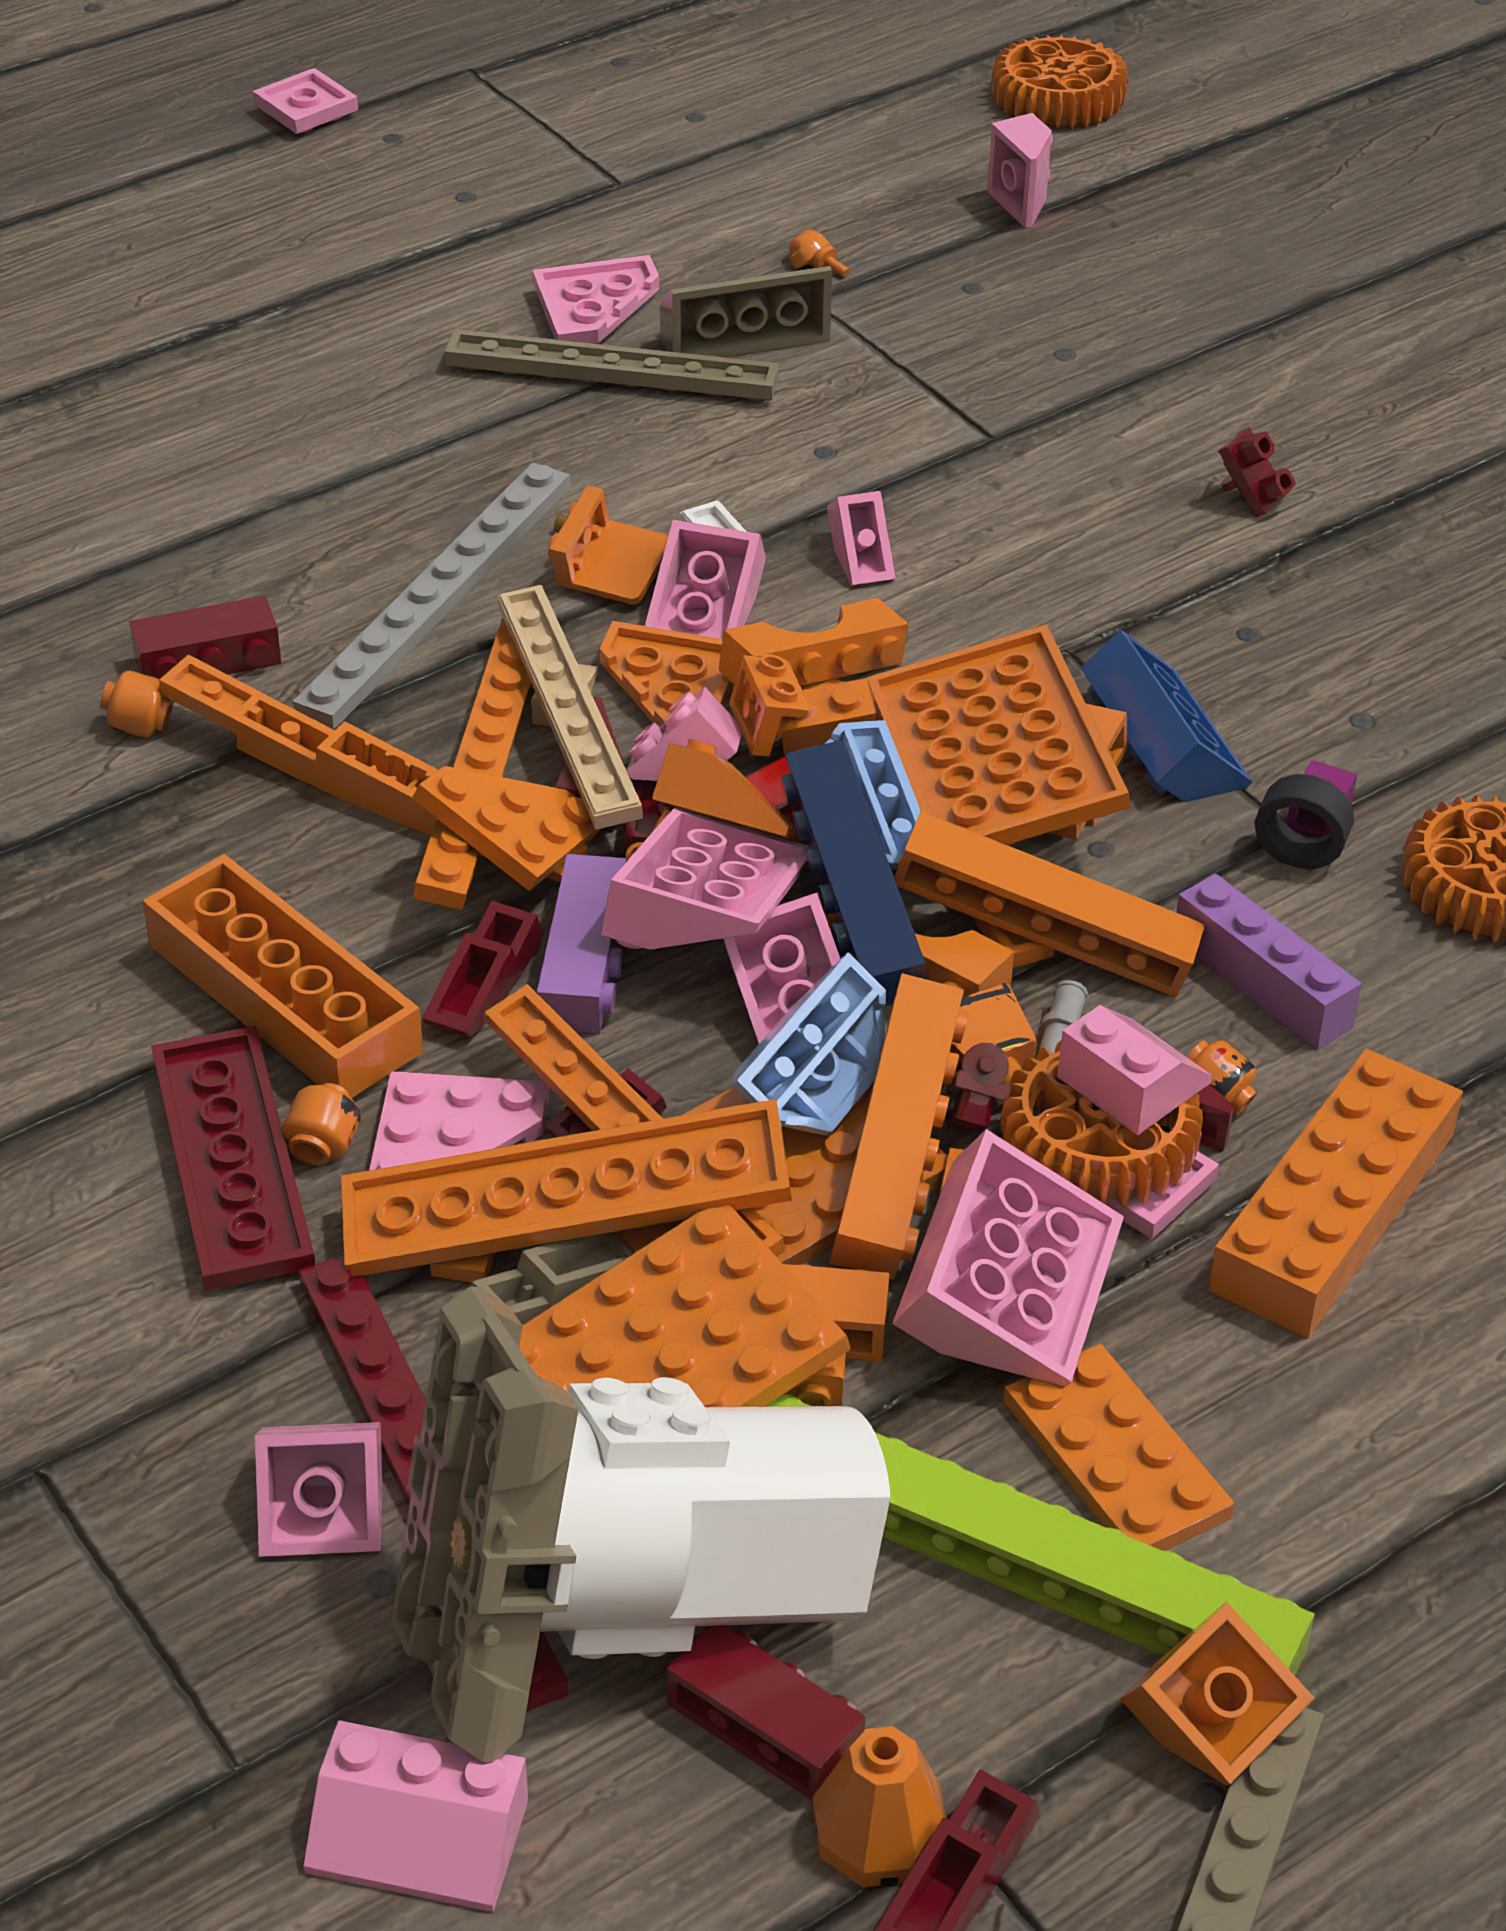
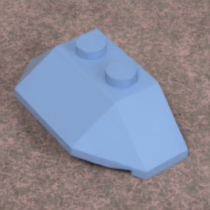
M885 720L839 723L826 743L844 740L891 870H897L921 810Z
M848 952L772 1028L734 1072L732 1085L750 1103L777 1099L781 1126L827 1136L874 1082L886 1034L882 1009L886 1005V990Z

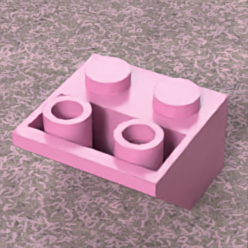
M706 687L695 696L688 691L670 707L668 711L671 714L665 719L664 724L659 727L653 722L635 738L634 743L636 745L629 751L632 758L626 771L631 779L658 781L669 742L686 747L689 739L698 740L717 747L715 755L727 761L737 752L742 732L737 721Z

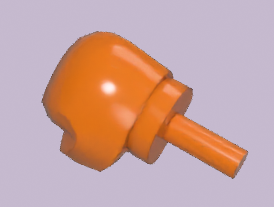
M807 229L789 242L788 250L791 256L789 261L795 269L806 265L814 268L830 266L832 270L844 278L849 275L850 269L836 260L837 250L832 247L821 233Z

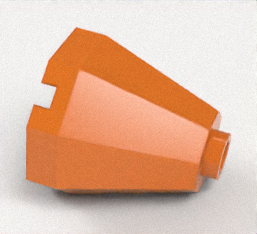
M894 1726L865 1729L813 1796L812 1803L814 1826H816L819 1858L861 1887L881 1886V1879L898 1877V1884L904 1883L943 1817L946 1818L939 1781L915 1740Z

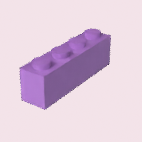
M567 854L537 994L577 1033L600 1034L604 1014H613L616 987L615 983L610 982L611 978H620L622 948H617L618 942L616 939L603 936L601 932L610 881L627 862V858Z
M1216 873L1179 894L1176 913L1205 924L1196 957L1313 1048L1319 1050L1354 1028L1362 986L1361 982Z

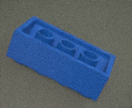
M1119 630L1080 668L1091 684L1087 691L1098 704L1104 708L1127 712V751L1138 763L1146 766L1148 771L1144 774V777L1160 794L1164 795L1169 791L1183 802L1245 789L1253 782L1176 670L1122 630Z

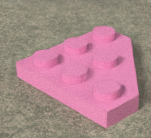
M650 255L532 270L533 285L555 340L598 344L659 290V275Z
M391 1071L369 1170L511 1146L520 1140L523 1143L531 1142L543 1135L549 1102V1086L544 1081Z

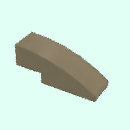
M615 1232L553 1242L522 1251L517 1269L472 1281L470 1287H480L510 1307L520 1323L524 1325L635 1252Z

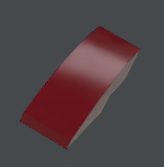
M491 901L475 934L465 933L422 1016L423 1022L471 1038L487 1022L485 1011L508 996L533 957L544 936L538 916Z
M979 1769L950 1819L948 1820L943 1817L875 1931H964L995 1889L1041 1815L1036 1800Z

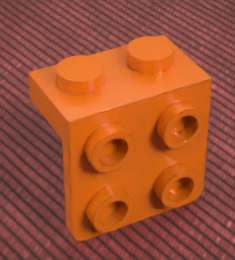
M587 485L579 500L571 504L567 520L559 533H555L552 536L548 546V556L552 560L557 585L635 605L641 602L660 569L668 535L609 520L604 490Z

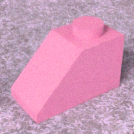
M881 491L840 496L827 505L833 547L850 586L896 579Z

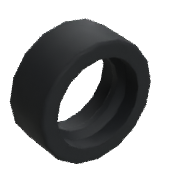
M1293 774L1279 778L1268 788L1254 821L1256 837L1264 850L1277 861L1293 867L1313 870L1328 866L1341 856L1354 824L1353 806L1344 792L1330 781L1314 775ZM1286 807H1299L1312 811L1327 823L1332 833L1320 837L1306 836L1298 833L1282 821L1277 810Z

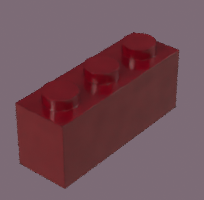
M266 595L129 621L134 658L138 671L141 674L161 679L187 655L227 675L282 664L278 627Z
M725 1625L706 1626L692 1641L691 1651H683L667 1668V1705L812 1801L817 1790L849 1747L865 1731L866 1716L861 1714L850 1700L841 1695L828 1693L811 1682L806 1674L796 1665L789 1662H780L760 1649L749 1635L740 1630L732 1631Z

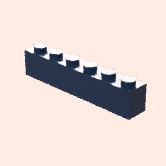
M844 740L785 753L788 774L780 776L782 792L787 805L792 803L796 805L797 811H793L792 815L799 841L808 839L810 847L805 848L811 876L812 878L821 876L823 884L818 885V891L825 915L834 913L836 923H832L831 927L837 951L839 954L849 952L886 990L885 1006L892 1005L901 974L927 980L926 963Z

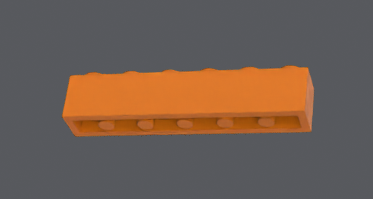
M920 811L894 876L899 888L1175 998L1193 965L1205 926L1204 923Z
M901 974L836 1233L830 1264L853 1270L862 1269L890 1273L889 1279L895 1280L901 1259L909 1262L912 1261L919 1229L909 1226L912 1214L922 1216L930 1184L920 1182L922 1170L932 1172L940 1140L930 1138L932 1126L942 1128L949 1103V1097L941 1095L940 1091L942 1083L952 1085L959 1059V1054L950 1052L951 1043L961 1044L969 1014L959 1010L964 989Z

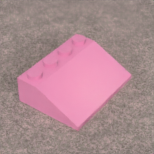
M674 807L611 879L601 935L616 939L619 944L628 948H646L650 950L757 933L807 867L805 848L810 846Z
M986 1129L952 1162L892 1324L940 1354L1066 1387L1072 1382L1124 1216Z

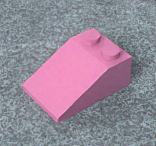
M673 520L645 626L723 639L725 629L744 626L756 599L766 561L761 535Z
M817 893L777 906L757 933L723 938L758 1043L766 1037L786 1012L840 960Z

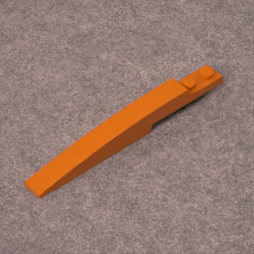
M187 655L159 680V688L164 697L237 734V749L335 797L431 836L437 818L411 798L419 784L437 772L438 769L345 721L336 730H333L190 655ZM584 845L574 854L587 855L588 847ZM565 862L546 878L561 882Z

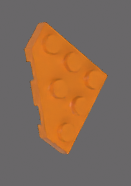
M612 621L599 648L600 664L646 716L659 727L664 724L665 719L671 714L668 711L670 707L686 692L690 691L695 696L706 687L720 704L725 707L734 686L718 670L722 639Z
M443 766L420 783L411 798L528 891L565 862L567 854H574L600 831V829L595 830L583 800L576 797L569 790Z

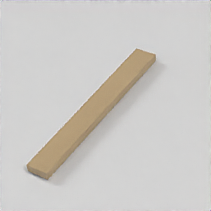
M542 585L497 595L499 610L595 830L643 819L642 804Z

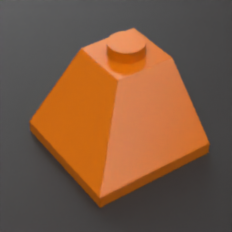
M1226 1602L1162 1656L1119 1699L1164 1748L1227 1786L1315 1698Z

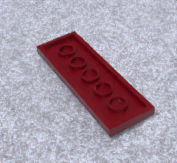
M256 1026L151 1045L154 1066L204 1290L209 1291L297 1273L299 1269L314 1265V1251L285 1138L282 1133V1126Z

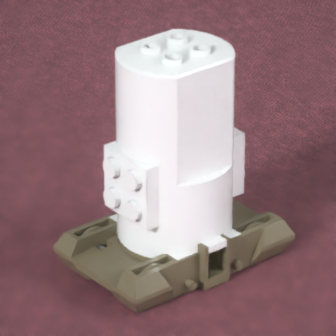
M468 1287L441 1307L421 1434H415L407 1488L411 1493L391 1624L406 1654L428 1665L433 1675L431 1689L432 1706L451 1742L482 1762H493L522 1737L540 1632L557 1631L570 1654L579 1655L584 1658L599 1659L607 1654L639 1653L645 1656L657 1657L664 1655L666 1652L691 1651L695 1626L854 1621L861 1618L867 1612L891 1496L886 1464L879 1441L867 1419L858 1410L849 1406L704 1407L687 1383L665 1377L654 1379L652 1383H625L613 1378H598L592 1383H569L567 1393L565 1389L536 1375L520 1351L519 1345L523 1326L510 1307L480 1287Z

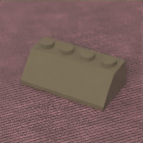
M830 266L671 289L660 303V340L668 352L716 357H729L830 341L832 269Z

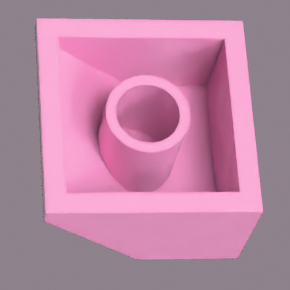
M1033 113L994 122L991 127L987 192L1024 228L1033 226L1046 201L1047 184L1050 181V149L1053 146L1052 130Z
M1099 1005L1062 1031L1057 1077L1136 1135L1142 1133L1211 1083L1212 1075L1132 1018L1102 1005Z
M380 1422L262 1427L256 1433L255 1456L259 1557L381 1551L382 1455Z

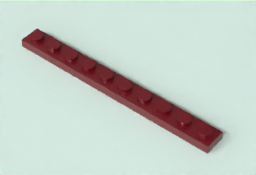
M344 1255L299 1269L300 1285L367 1423L380 1422L381 1452L409 1507L411 1493L407 1488L415 1434H421L426 1399L364 1276H351V1270H346ZM543 1632L539 1634L526 1712L569 1696L568 1680Z

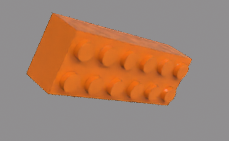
M227 855L219 856L142 900L149 946L247 1027L256 1026L260 1038L317 1085L324 1083L339 1085L350 1094V1098H353L389 1075L391 1071L394 1072L423 1053L420 1008Z
M1365 1048L1216 1244L1208 1291L1309 1339L1453 1137L1463 1091Z

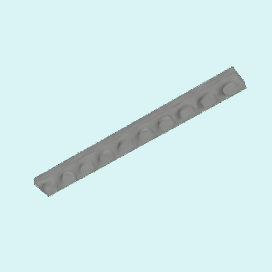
M532 462L293 700V709L334 730L570 490V474L552 469L547 465Z

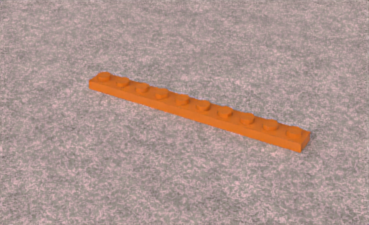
M503 616L453 767L499 777L504 775L531 687L530 678ZM436 819L415 883L413 899L463 910L480 852L438 819Z

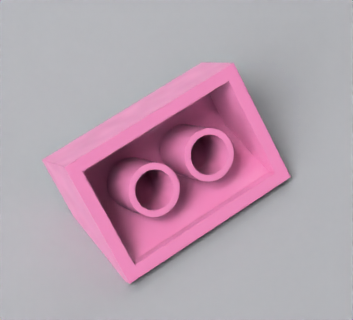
M338 1720L318 1775L303 1866L304 1873L493 1913L528 1804L526 1758L503 1753L493 1762H482L454 1743Z

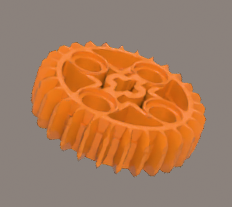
M1047 34L1045 38L1041 39L1033 36L1030 41L1021 39L1018 44L1011 43L1008 49L1004 48L1000 51V55L995 57L991 77L993 100L997 102V106L1000 109L1005 110L1007 115L1014 114L1015 117L1033 113L1045 125H1054L1057 130L1059 126H1069L1071 130L1075 125H1082L1086 128L1089 122L1098 125L1102 119L1108 120L1112 114L1119 112L1126 98L1128 71L1126 70V63L1121 60V56L1114 54L1112 48L1104 49L1101 42L1092 44L1089 38L1082 41L1077 40L1076 36L1073 38H1063L1062 34L1060 37L1054 38Z
M1477 794L1468 803L1460 797L1455 798L1452 806L1445 802H1440L1436 811L1426 810L1422 819L1415 820L1414 826L1408 834L1401 865L1404 889L1410 892L1412 903L1421 904L1423 915L1436 914L1435 921L1438 926L1448 922L1453 925L1454 934L1463 929L1472 932L1474 940L1479 934L1491 936L1493 944H1495L1499 937H1506V803L1499 802L1496 795H1494L1491 801H1482Z
M1058 1041L1056 1044L1055 1053L1045 1048H1040L1036 1060L1030 1057L1025 1058L1022 1069L1013 1071L1009 1084L1012 1085L1011 1092L1007 1101H1004L1001 1110L1000 1126L1003 1140L1098 1199L1103 1204H1106L1107 1199H1117L1124 1208L1128 1204V1197L1135 1196L1141 1203H1146L1150 1190L1159 1196H1163L1167 1191L1168 1184L1179 1185L1183 1173L1190 1172L1194 1157L1197 1156V1151H1199L1202 1134L1203 1110L1199 1108V1094L1196 1093L1142 1133L1136 1135L1057 1077L1061 1041ZM1036 1109L1042 1112L1038 1116H1033V1111ZM1168 1126L1170 1132L1165 1133L1161 1127Z

